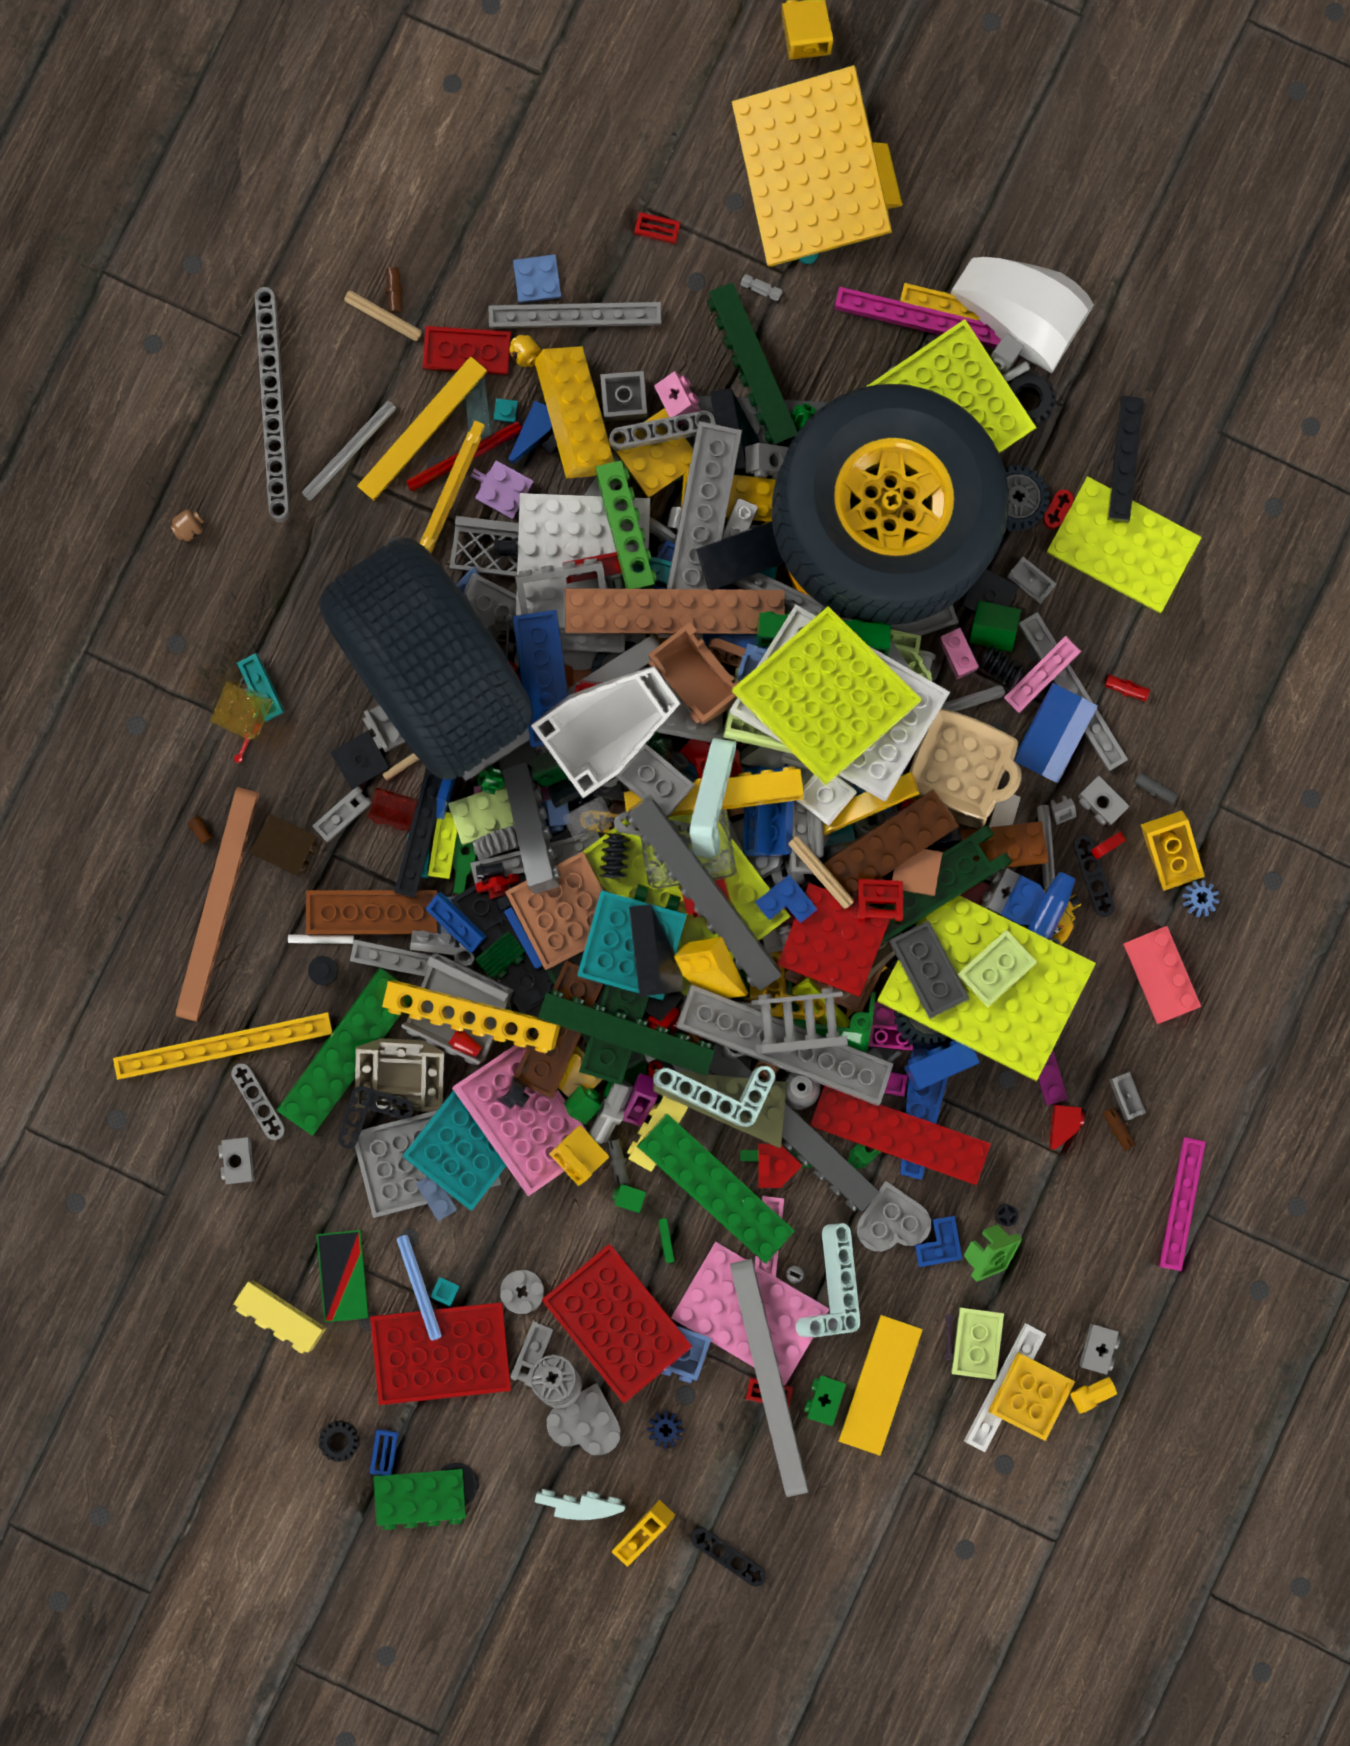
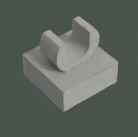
M1064 795L1061 796L1062 802L1058 804L1051 800L1052 815L1056 825L1077 817L1074 802L1071 798L1067 800V797Z

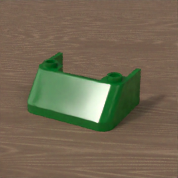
M788 982L787 995H791L793 982ZM871 992L867 1013L858 1012L854 1014L850 1020L849 1028L836 1026L840 1036H847V1046L868 1053L876 992ZM792 1004V1011H799V1006ZM793 1019L794 1025L806 1029V1020ZM815 1024L816 1034L826 1037L828 1026Z

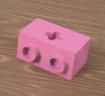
M675 371L654 385L669 417L701 411L698 406V397L689 388L691 386L690 381L685 375L681 376ZM679 422L678 425L681 426V425H683L685 422Z
M961 628L940 637L938 641L956 679L978 669L979 666Z

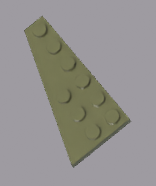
M676 1071L738 1102L750 1079L711 1074L705 1076L699 1073ZM666 1072L660 1075V1082L667 1085L670 1082V1076ZM687 1082L681 1083V1093L687 1094L690 1091V1086ZM773 1082L756 1121L747 1127L731 1123L660 1089L655 1083L653 1084V1092L772 1144L777 1148H781L787 1082ZM755 1090L749 1093L750 1101L755 1103L759 1099V1094ZM703 1091L700 1094V1101L703 1104H707L710 1100V1095ZM723 1101L720 1104V1110L726 1114L730 1109V1105L728 1102ZM744 1110L740 1113V1120L743 1123L748 1122L750 1116Z

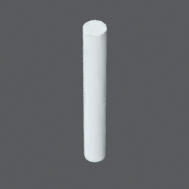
M288 934V943L353 944L354 935Z

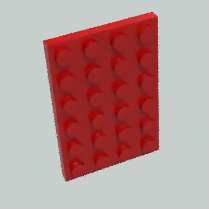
M611 1244L607 1245L542 1299L543 1303L624 1404L693 1347Z
M502 1302L433 1309L442 1335L441 1338L436 1340L430 1339L421 1311L370 1316L379 1405L511 1391Z

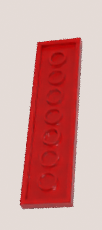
M825 1085L810 1125L811 1127L974 1185L978 1183L991 1143L881 1104L876 1106Z

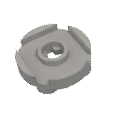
M516 1270L508 1274L500 1287V1298L507 1309L517 1314H527L535 1310L541 1304L544 1297V1286L541 1279L529 1270ZM524 1285L527 1287L526 1292L528 1295L527 1297L522 1296L519 1298L516 1288H522Z

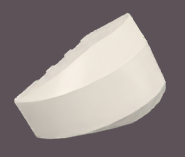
M972 258L951 290V294L970 312L973 311L980 317L979 320L984 325L987 324L993 329L998 338L1002 340L1006 333L1024 345L1019 355L1050 373L1054 371L1094 306L1088 294L1076 282L1061 272L1001 258Z
M653 666L571 694L553 706L531 726L584 798L619 774L660 725L679 706L680 702Z

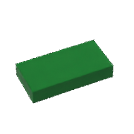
M667 1218L659 1219L665 1262L671 1263L674 1262Z

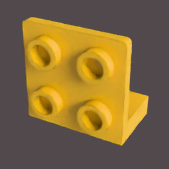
M581 1125L574 1129L549 1153L578 1186L590 1178L592 1173L609 1158L607 1153Z

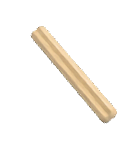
M349 290L345 295V302L414 341H418L422 334L420 329Z
M799 836L794 837L789 842V846L844 909L848 908L854 902V899Z

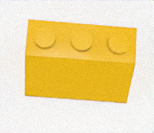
M872 142L887 209L902 206V201L888 144Z

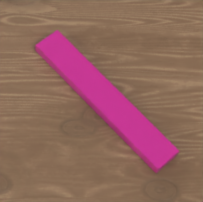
M1183 1137L1159 1267L1182 1271L1206 1141Z

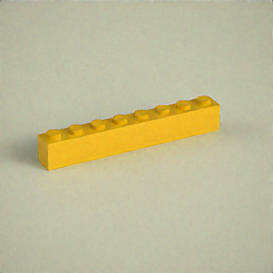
M785 767L782 769L783 771L779 772L769 769L760 772L761 774L756 775L746 772L739 774V777L730 778L729 776L721 810L803 800L801 770L796 769V767ZM702 778L694 780L695 783L693 784L695 787L669 817L694 813ZM630 789L624 792L626 812L642 800Z

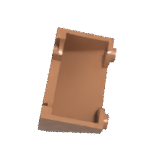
M689 622L648 654L650 659L648 664L650 667L654 666L690 709L689 715L696 724L700 722L704 725L733 706L738 697L732 692V689L739 681L735 683L734 677L730 676L706 647L703 639H700L696 634L697 630Z

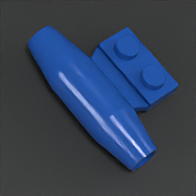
M1059 872L1044 892L1041 885L1024 876H1019L1000 915L1019 925H1028V930L1050 940L1069 903L1076 879L1063 872Z

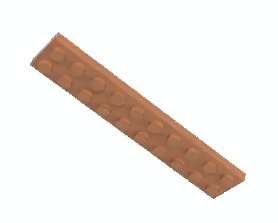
M565 589V633L675 634L690 622L697 630L696 634H756L757 620L760 612L771 611L776 614L785 615L784 590Z

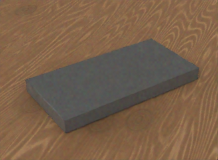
M929 921L889 940L929 1019L969 1000Z

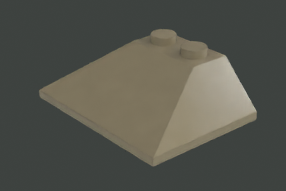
M380 1038L357 1046L355 1088L364 1086L404 1098L412 1103L413 1111H436L443 1104L444 1051L422 1040ZM364 1090L355 1094V1097L358 1098L357 1105L355 1104L357 1108H365V1106H360L362 1100H366L368 1097L364 1094ZM381 1096L376 1100V1106L380 1109L386 1108L389 1104L385 1096ZM392 1099V1107L390 1108V1110H393V1108L398 1110H410L409 1108H407V1103H403L402 1106H399L395 1104L397 1100Z

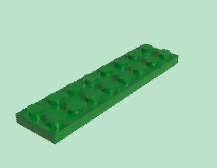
M381 968L375 973L276 1109L312 1136L355 1078L356 1047L384 1038L400 1016L389 1013V1008L382 1007L388 981L398 980ZM406 995L404 1003L408 1005L412 998Z
M667 1113L637 1145L646 1156L765 1264L794 1233V1229Z

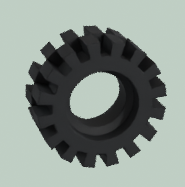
M341 1420L332 1422L320 1433L318 1440L319 1449H321L323 1456L325 1455L328 1460L343 1462L350 1459L356 1453L360 1437H358V1431L354 1429L352 1424L350 1425L348 1422ZM335 1433H343L347 1437V1446L342 1450H337L331 1445V1437Z

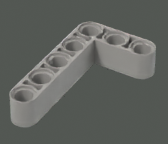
M699 411L618 427L611 432L609 445L616 451H622L696 436L698 420L700 418H706L710 424L716 425L712 413L709 411ZM685 422L688 425V430L680 431L677 424ZM658 426L665 427L667 434L659 435L656 432V428ZM638 430L643 431L646 434V438L643 440L637 439L635 432ZM620 434L624 437L625 442L617 444L613 437Z

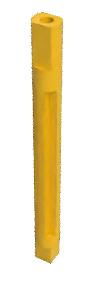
M474 421L470 432L466 435L420 541V544L430 553H432L482 439L481 435L485 424Z

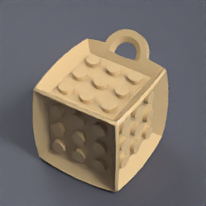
M941 708L920 742L910 772L914 774L920 794L909 799L917 800L934 789L960 824L974 828L983 827L995 804L1010 798L1020 785L1021 769L1014 762L1018 745L1017 739L984 722ZM1007 770L1010 774L1009 783L1005 788L998 790L1000 779L1004 771Z

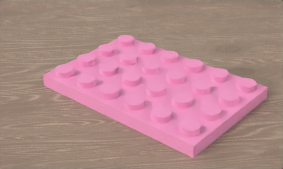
M514 1045L456 1084L452 1089L527 1196H530L564 1172L549 1153L579 1125L583 1128L584 1126L581 1122L569 1116L564 1105L565 1099L558 1090L554 1098L551 1099L526 1087L524 1092L530 1097L522 1108L515 1104L509 1109L496 1100L497 1097L505 1095L510 1090L511 1076H515L527 1047Z
M715 1241L671 1318L695 1333L711 1338L712 1343L754 1367L730 1268V1263L747 1259ZM754 1264L783 1385H786L813 1337H801L796 1331L797 1321L802 1317L827 1314L830 1309Z

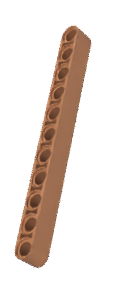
M241 787L236 788L177 1005L176 1017L198 1022L256 811L259 792Z

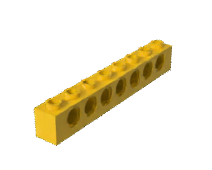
M396 980L388 981L382 1007L389 1008V1013L401 1015V1012L408 1013L409 1018L422 1020L423 1017L430 1019L431 1024L440 1026L443 1023L450 1024L451 1029L463 1031L464 1028L472 1030V1034L482 1037L485 1034L492 1035L493 1040L505 1042L508 1039L514 1041V1045L519 1047L535 1046L536 1051L548 1053V1050L555 1049L560 1029L559 1025L535 1016ZM406 995L412 998L413 1002L410 1007L404 1003ZM427 1000L433 1003L432 1012H428L425 1009ZM447 1006H451L454 1009V1016L452 1018L446 1014ZM469 1011L475 1014L474 1023H470L467 1020V1013ZM489 1017H493L496 1020V1027L494 1029L488 1026L487 1021ZM511 1022L517 1025L518 1030L516 1034H512L508 1029ZM531 1028H536L539 1032L536 1040L531 1038L529 1034Z

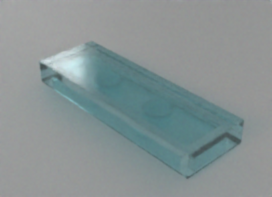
M484 376L465 397L469 432L474 421L485 424L481 438L491 436Z

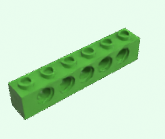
M622 461L596 466L595 475L626 589H654V582H657L655 570L650 569V551L644 547L643 541H646L644 529L639 528L638 525L640 514L638 508L633 506L632 500H635L633 488L628 487L627 484L629 479L628 469L623 467ZM612 483H618L621 485L622 488L619 490H613L611 489L610 485ZM623 503L627 509L619 511L615 506ZM623 524H630L633 529L631 531H624L621 526ZM629 544H634L638 547V550L630 552L626 547ZM634 565H640L643 567L644 570L640 573H636L633 571L632 567Z

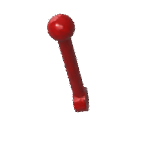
M253 721L250 724L251 729L239 754L234 757L236 763L243 761L242 756L254 731L259 727L258 722Z

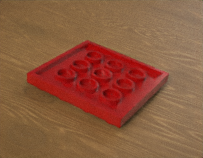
M809 883L805 894L818 910L801 924L795 918L777 965L860 997L890 919L865 918V920H858V901L854 900L848 908L844 909L827 889ZM866 904V909H877Z

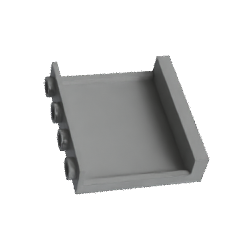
M438 953L429 957L427 962L429 968L421 987L507 1009L514 992L513 989ZM429 1000L425 1003V1009L428 1012L433 1010V1003ZM451 1006L446 1008L448 1017L452 1018L454 1016V1009ZM471 1011L467 1013V1020L470 1023L475 1021V1014ZM408 1017L407 1022L401 1026L407 1030L408 1034L416 1037L421 1036L430 1045H439L445 1048L447 1053L451 1055L458 1054L464 1057L466 1062L473 1065H479L486 1060L493 1043L492 1035L477 1036L472 1034V1030L464 1028V1031L482 1046L475 1058L452 1049L453 1046L448 1044L456 1031L451 1029L450 1024L443 1023L440 1026L431 1024L430 1019L422 1017V1020H416ZM489 1017L487 1021L488 1026L494 1029L496 1027V1020L493 1017Z

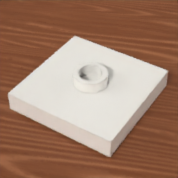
M813 775L803 787L804 799L796 801L829 826L857 792L838 776L825 786Z

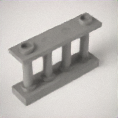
M835 988L822 989V994L772 998L771 994L758 995V1000H752L751 1002L752 1005L761 1004L765 1040H762L763 1044L756 1045V1053L764 1054L848 1045L847 1036H840L839 1032H837L834 997L843 996V992H835ZM825 998L828 1026L826 1038H818V1034H816L813 999ZM804 1000L807 1035H805V1040L797 1041V1036L795 1037L791 1001ZM782 1002L786 1037L784 1042L776 1043V1039H773L770 1003Z

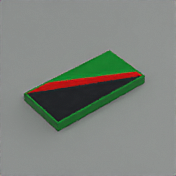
M361 1230L316 1234L324 1323L369 1318Z

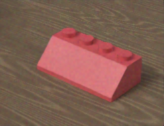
M1167 926L1123 944L1157 1024L1201 1007Z

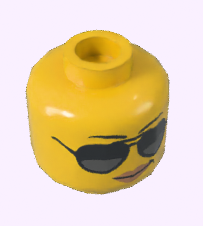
M519 335L511 341L509 353L520 367L535 366L534 360L541 353V349L531 336Z

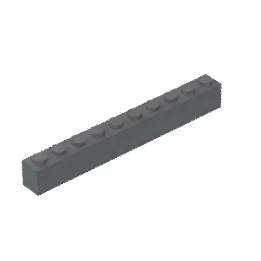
M648 795L630 808L628 820L634 828L638 827L643 833L641 838L647 846L652 845L656 851L654 855L661 864L665 863L669 868L667 872L674 882L678 880L682 886L680 890L687 899L691 898L696 904L694 909L700 917L704 916L707 919L709 930L714 935L717 933L719 937L723 938L728 951L735 957L733 959L735 965L740 970L744 969L748 974L746 979L753 988L757 986L761 991L781 977V969L652 795Z
M716 1043L712 1047L715 1048V1052L707 1074L750 1078L752 1071L738 1058L727 1059L724 1057L721 1050L722 1045ZM785 1103L782 1130L783 1140L781 1144L789 1151L793 1149L799 1154L797 1159L805 1166L809 1164L814 1169L813 1174L819 1180L823 1181L825 1179L831 1185L829 1189L839 1197L841 1194L847 1200L845 1204L852 1211L858 1210L862 1212L880 1192Z

